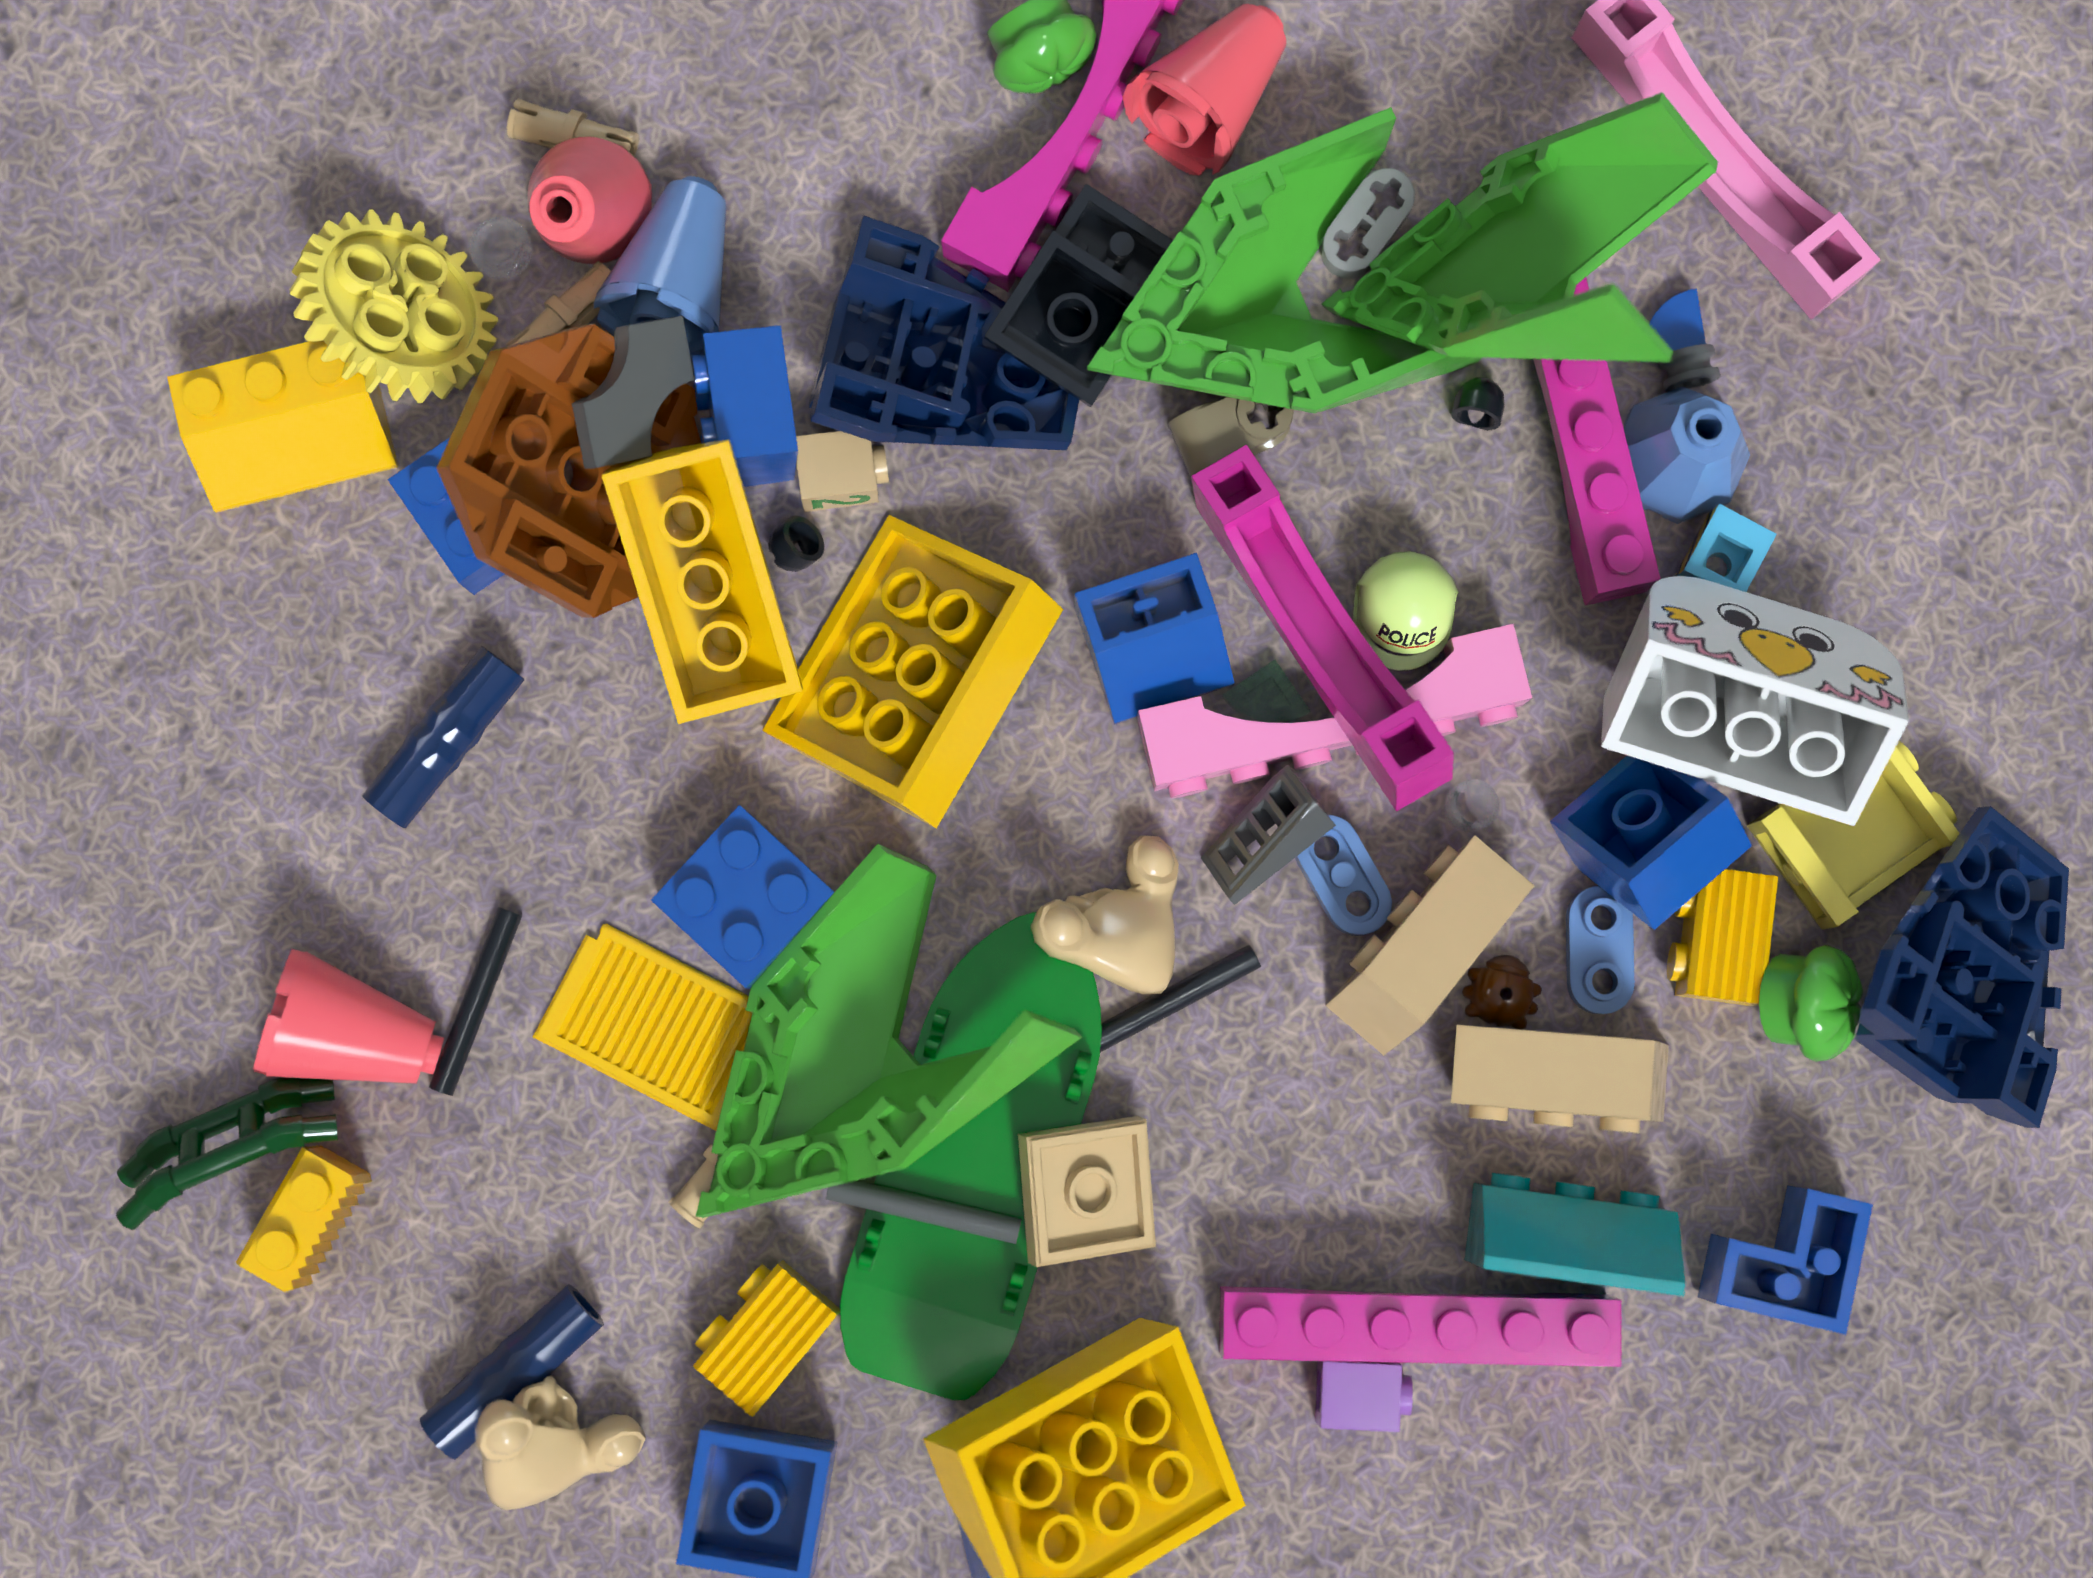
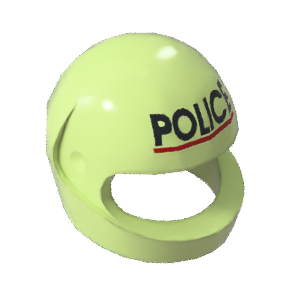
M1412 551L1394 552L1378 559L1365 571L1357 583L1354 597L1353 622L1388 669L1412 670L1432 661L1445 647L1452 630L1455 602L1459 592L1454 579L1440 562L1425 554ZM1375 643H1377L1378 645H1380V646L1383 647L1384 649L1389 650V651H1392V652H1395V653L1412 654V655H1394V654H1391V653H1388V652L1382 650V649L1379 648Z

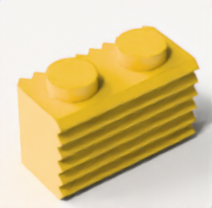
M1725 869L1674 913L1676 917L1684 918L1681 943L1673 942L1671 944L1667 959V979L1676 981L1675 996L1745 1006H1759L1760 986L1765 969L1769 964L1778 876Z
M321 1145L302 1147L239 1255L236 1264L283 1292L313 1284L311 1275L320 1273L318 1263L326 1261L324 1252L333 1250L331 1241L339 1239L337 1229L346 1227L344 1218L352 1216L350 1207L359 1205L357 1195L365 1193L363 1184L372 1182L370 1173Z
M784 1260L779 1262L772 1271L764 1264H761L737 1292V1295L746 1302L734 1317L728 1321L719 1314L694 1344L704 1352L693 1365L696 1371L703 1374L708 1381L712 1382L716 1388L732 1399L737 1406L741 1407L751 1417L760 1410L840 1313L838 1306Z

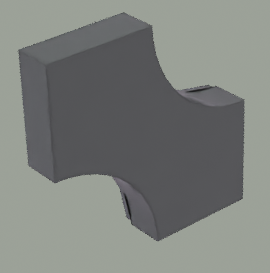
M683 316L616 327L614 331V358L605 380L592 394L572 403L584 469L599 468L652 456L651 431L659 407L673 390L687 382L694 381Z

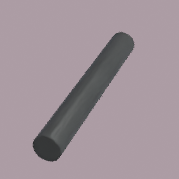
M860 1180L828 1187L826 1200L1013 1244L1017 1242L1022 1218Z

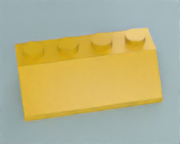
M730 439L675 447L653 453L650 457L611 465L601 476L678 724L802 692L804 688Z

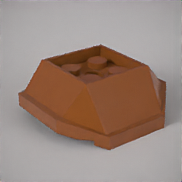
M595 324L577 326L490 351L437 466V471L476 558L584 618H596L613 610V607L639 597L601 476L611 465L584 469L572 407L573 402L592 394L603 383L613 362L615 353L614 336ZM685 383L673 390L659 407L651 431L652 454L675 447L701 444L694 416L698 415L695 389ZM567 460L573 469V478L570 485H568L564 476V467Z

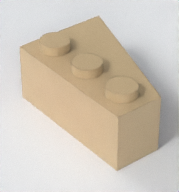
M1476 835L1458 851L1448 844L1423 873L1431 880L1429 885L1420 895L1411 889L1386 918L1394 926L1382 940L1373 935L1349 963L1355 969L1354 973L1325 1005L1383 1056L1426 1023L1534 887L1530 881Z
M1457 1025L1451 1103L1469 1105L1468 1118L1508 1121L1509 1108L1534 1110L1533 1124L1573 1127L1574 1114L1600 1116L1599 1130L1639 1133L1640 1120L1664 1122L1669 1045L1655 1040Z

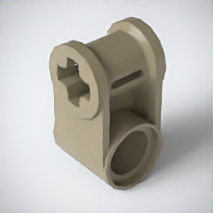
M1226 397L1219 401H1212L1190 409L1172 419L1168 426L1191 477L1246 444L1253 455L1277 446L1284 441L1289 433L1294 410L1262 404L1267 412L1276 409L1279 412L1275 416L1273 428L1266 429L1261 421L1252 424L1250 422L1253 418L1255 405L1262 403Z

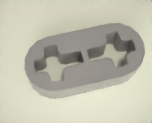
M1381 168L1371 172L1362 181L1329 226L1322 241L1321 258L1324 266L1332 274L1347 279H1354L1364 275L1371 268L1369 264L1385 250L1404 224L1415 202V190L1411 180L1403 172L1394 168ZM1389 186L1395 188L1398 191L1395 202L1400 208L1397 210L1395 207L1388 206L1377 220L1370 217L1368 214L1372 210L1376 199L1375 194L1371 190L1374 188L1379 192H1384ZM1360 226L1367 231L1359 249L1365 257L1361 259L1358 256L1352 255L1347 261L1341 260L1337 256L1340 245L1335 239L1338 237L1341 240L1348 241Z

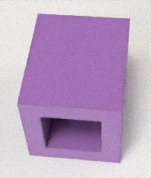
M1317 1361L1315 1421L1320 1428L1400 1432L1401 1415H1411L1413 1402L1411 1375H1402V1364L1393 1362Z

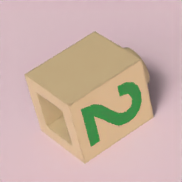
M842 431L796 436L798 446L797 470L804 512L879 502L877 484L889 483L884 445L872 446L871 441Z

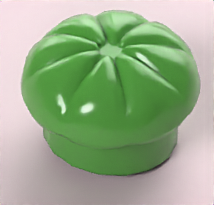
M1029 0L1001 17L987 32L988 38L997 54L993 67L995 79L1004 89L1014 93L1027 94L1042 93L1052 85L1056 86L1065 83L1072 74L1080 71L1091 58L1097 38L1093 21L1086 15L1074 14L1068 0Z
M1829 945L1816 947L1807 956L1779 954L1772 958L1765 969L1759 997L1760 1020L1764 1033L1770 1041L1799 1046L1800 1051L1806 1058L1816 1062L1833 1059L1844 1052L1855 1037L1862 1009L1858 1002L1862 999L1863 988L1853 960L1844 951Z

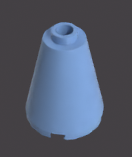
M687 176L682 180H674L668 183L598 290L594 301V308H600L597 320L613 336L616 327L683 316L690 358L692 359L693 355H703V333L719 332L726 202L711 182L700 177Z

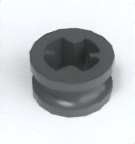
M1701 344L1673 351L1671 362H1658L1659 368L1666 370L1668 373V378L1663 382L1664 390L1669 392L1680 387L1689 389L1704 386L1718 380L1721 377L1718 367H1712L1710 364L1711 357L1715 355L1714 346L1712 344Z

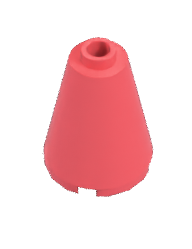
M1242 4L1135 75L1126 86L1123 102L1126 115L1131 124L1139 117L1148 131H1150L1143 141L1176 168L1190 175L1200 176L1206 168L1213 169L1212 175L1220 172L1229 161L1286 47V36L1283 31L1282 21L1275 12L1265 6Z
M596 137L572 138L551 148L537 163L528 186V209L537 233L553 251L579 263L595 264L597 261L606 263L621 257L651 211L652 187L641 163L622 145Z
M291 950L275 992L277 996L271 1014H268L254 1062V1072L264 1074L267 1077L417 1084L420 1071L434 1074L444 1042V1037L432 1034L436 1021L307 951Z

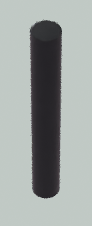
M498 907L431 1079L430 1089L453 1096L522 915Z
M1245 946L1166 988L1161 994H1155L1102 1022L1100 1053L1259 969L1261 965L1251 946Z

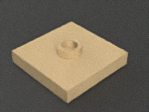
M1133 1116L1018 1134L1029 1264L1041 1267L1156 1247L1147 1120L1145 1118Z

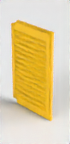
M607 923L603 924L597 940L585 935L533 1038L716 1131L735 1051L744 1050L752 1017V1012L746 1011L749 996Z

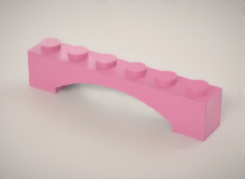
M1597 0L1585 10L1572 36L1574 42L1628 105L1663 92L1718 161L1716 172L1700 184L1698 188L1812 320L1856 285L1880 261V258L1840 212L1834 215L1803 192L1745 134L1696 68L1672 25L1675 20L1674 17L1659 0Z
M1514 624L1451 638L1443 648L1446 659L1425 678L1406 689V692L1415 701H1420L1443 736L1456 732L1454 721L1478 716L1480 727L1518 718L1515 707L1523 706L1532 699ZM1201 696L1138 710L1137 715L1154 791L1168 788L1170 798H1179L1208 790L1206 779L1226 774L1231 775L1233 784L1261 779L1270 775L1269 764L1286 760H1293L1295 770L1325 764L1332 761L1330 750L1352 745L1335 718L1297 723L1249 721L1205 709Z

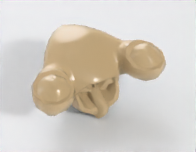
M1139 836L1128 847L1125 870L1131 887L1127 890L1103 888L1081 896H1068L1065 901L1054 899L1041 906L1031 924L1035 943L1050 957L1079 965L1127 990L1143 995L1161 994L1173 976L1175 961L1172 897L1177 884L1179 864L1173 849L1158 836Z
M548 1376L542 1382L523 1388L514 1398L513 1402L497 1400L488 1404L480 1415L475 1428L476 1445L482 1454V1471L487 1494L492 1504L503 1510L519 1509L538 1504L558 1495L584 1476L594 1473L612 1472L628 1465L637 1457L646 1439L642 1427L628 1415L613 1414L598 1420L587 1428L580 1429L577 1423V1405L573 1397L556 1383L553 1376Z

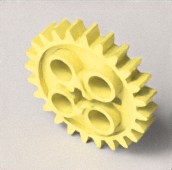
M368 210L361 222L351 212H347L338 225L328 220L318 235L313 233L292 269V273L297 276V279L290 288V295L301 299L293 313L294 317L313 321L304 335L305 340H324L327 345L320 358L323 362L340 358L345 362L342 378L348 380L357 372L365 376V387L368 393H372L379 383L387 384L393 401H398L406 388H409L417 403H423L431 391L441 400L445 399L454 387L459 390L464 389L471 378L476 376L481 370L488 352L497 340L490 332L497 324L498 317L485 311L494 297L492 294L475 290L483 275L481 272H465L461 268L468 256L465 252L449 255L444 251L447 244V236L442 234L433 241L425 238L423 222L418 221L411 231L404 229L399 213L395 212L387 224L384 225L374 210Z

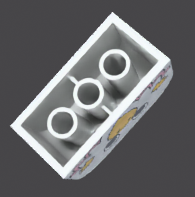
M1688 576L1663 578L1655 582L1651 587L1605 692L1601 747L1855 826L1909 722L1902 668L1896 657L1882 643L1846 623L1705 579Z

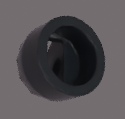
M1475 377L1463 384L1461 389L1458 390L1451 416L1457 423L1487 431L1497 429L1501 425L1505 409L1504 393L1498 383L1493 380ZM1468 410L1481 411L1485 414L1479 421L1473 423L1469 418Z
M791 516L776 527L771 534L768 549L775 556L774 563L777 567L786 571L798 572L808 568L822 557L824 541L821 533L811 521L801 516ZM798 542L801 552L793 544Z

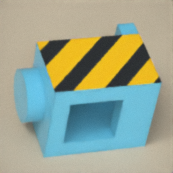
M1718 504L1707 514L1675 576L1705 579L1747 592L1777 534ZM1716 556L1724 560L1727 566V573L1724 577L1706 567L1709 557Z

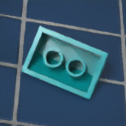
M1492 1173L1490 1185L1473 1183L1465 1261L1489 1270L1676 1296L1685 1295L1686 1280L1679 1214L1675 1211L1660 1209V1196L1620 1190L1619 1203L1595 1200V1187L1557 1181L1555 1194L1530 1191L1531 1178Z

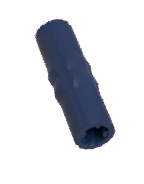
M481 646L444 694L429 706L422 721L409 731L402 746L363 793L362 797L388 819L406 829L443 781L459 767L465 754L479 742L487 726L525 679L497 656Z
M566 1285L518 1330L504 1339L491 1354L481 1360L463 1380L419 1418L424 1432L444 1454L452 1459L458 1458L476 1442L475 1428L480 1415L488 1404L497 1400L513 1402L514 1398L523 1388L542 1382L546 1377L550 1376L558 1366L604 1326L601 1316L577 1289L571 1285Z

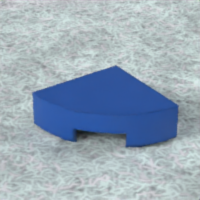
M1697 288L1681 292L1667 300L1649 321L1651 327L1672 351L1706 344Z

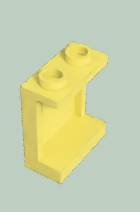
M1898 741L1855 826L1781 803L1776 804L1747 825L1748 829L1822 930L1838 927L1859 912L1857 907L1936 851L1952 846L1960 834L1954 826L1957 822V817L1952 807L1937 792H1929L1915 773L1919 769L1915 757L1900 741Z

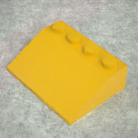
M888 515L798 668L804 688L803 691L781 697L762 731L885 802L937 829L1061 615L1063 608L1032 579Z
M1144 1318L1136 1319L923 1438L946 1500L991 1578H1128L1246 1506L1179 1327Z

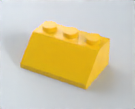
M324 340L308 341L167 376L180 437L211 506L216 513L399 467L380 385L372 393H368L365 387V376L357 372L348 380L343 379L342 371L345 362L340 358L328 362H323L320 359L327 348Z

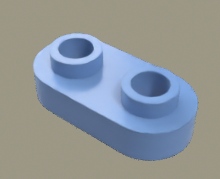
M1328 815L1336 826L1322 837H1329L1334 840L1337 845L1336 856L1332 860L1318 858L1314 852L1313 843L1295 857L1296 862L1329 920L1338 930L1352 936L1370 934L1378 930L1387 921L1386 918L1392 908L1390 891L1351 824L1338 816ZM1360 892L1367 897L1369 908L1363 916H1354L1347 910L1346 899L1350 893Z
M1594 886L1575 895L1566 911L1567 989L1573 1002L1582 1010L1592 1014H1609L1624 1007L1634 991L1633 913L1601 887ZM1596 906L1607 908L1611 914V924L1605 930L1598 929L1591 921V913ZM1598 970H1605L1612 977V988L1606 994L1597 992L1593 987L1592 978Z

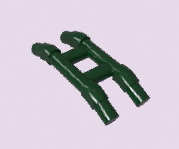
M275 1078L259 1085L258 1090L174 1127L170 1124L154 1131L137 1146L136 1153L117 1170V1176L123 1184L130 1188H136L135 1194L117 1210L116 1217L118 1221L127 1229L135 1230L154 1211L161 1210L170 1200L183 1195L184 1190L268 1153L276 1154L289 1148L305 1147L304 1144L338 1140L336 1114L302 1118V1115L284 1116L265 1123V1114L268 1112L274 1114L286 1108L302 1107L304 1103L335 1100L333 1080ZM238 1126V1139L205 1153V1140ZM178 1156L177 1166L169 1165L160 1169L170 1159Z

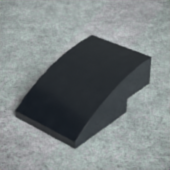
M1085 184L1057 229L1052 231L987 331L984 339L1087 406L1092 407L1113 375L1089 371L1087 366L1100 347H1103L1121 321L1123 313L1173 240L1099 191Z

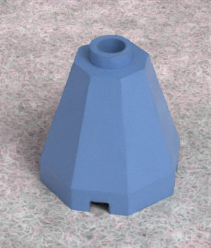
M1680 387L1635 404L1630 409L1623 428L1644 510H1651L1662 515V518L1680 524L1711 512L1718 504L1726 506L1731 502L1749 460L1750 452L1730 405L1688 388Z

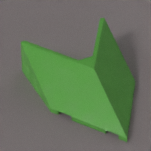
M1663 92L1497 156L1479 171L1484 177L1479 187L1456 206L1447 198L1369 264L1372 271L1363 276L1353 290L1344 293L1341 289H1338L1321 305L1335 315L1449 357L1671 362L1673 351L1613 282L1574 295L1576 285L1713 175L1717 170L1718 161Z
M1387 108L1214 179L1201 198V203L1182 231L1178 232L1123 313L1121 321L1103 347H1100L1087 366V370L1315 414L1479 363L1481 358L1449 357L1384 332L1312 319L1298 287L1297 280L1322 245L1327 229L1384 153L1396 121L1392 108Z
M877 844L751 986L746 1011L752 1012L744 1050L735 1051L711 1153L718 1154L710 1191L701 1192L696 1217L705 1218L905 1169L1082 1037L1072 1027L1024 1010L992 1046L920 1065L899 1040V1035L936 874L927 865Z

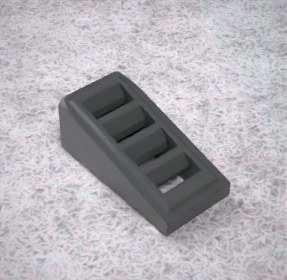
M1287 765L1267 782L1203 854L1201 859L1228 899L1235 905L1336 825L1304 782ZM1276 824L1278 828L1269 836L1266 831ZM1257 840L1261 847L1252 855L1247 846ZM1237 855L1244 866L1235 875L1227 862Z

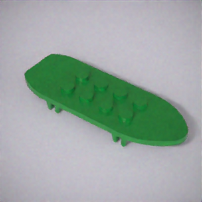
M1036 912L1016 917L994 930L975 945L955 966L930 1006L913 1057L921 1065L990 1047L1024 1010L1072 1027L1082 1038L907 1168L876 1175L874 1182L877 1185L1022 1218L1016 1244L866 1209L841 1295L840 1328L845 1352L853 1367L860 1372L953 1401L966 1400L975 1395L995 1376L1008 1357L1019 1332L1038 1267L1028 1263L1018 1134L1080 1125L1093 1087L1100 1058L1102 1035L1101 1007L1093 972L1079 965L1050 957L1035 943L1031 924Z

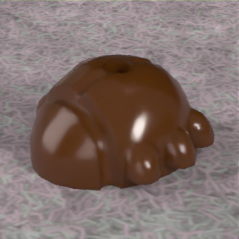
M1500 955L1486 961V967L1470 968L1467 975L1472 984L1465 986L1462 990L1463 996L1471 1002L1466 1006L1465 1014L1469 1017H1479L1488 1024L1496 1023L1497 1026H1512L1518 1030L1525 1029L1527 1026L1525 1016L1537 1013L1538 1006L1533 999L1542 992L1541 986L1529 979L1530 972L1526 965L1512 955ZM1503 988H1507L1510 991V997L1507 1000L1502 999L1500 996V991Z

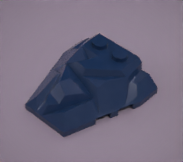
M863 215L849 255L844 278L833 305L809 401L811 422L872 442L1067 451L1072 442L1079 400L984 339L987 331L1006 304V302L985 289L990 278L974 268L966 277L936 258L935 256L940 246L925 236Z
M1977 807L1881 948L1861 1009L1855 1040L1938 1099L1950 1103H1970L1986 1115L2025 1128H2040L2056 1074L2058 1049L2044 1047L2046 1009L2061 1008L2062 988L2047 987L2049 951L2064 949L2069 868L1993 807Z

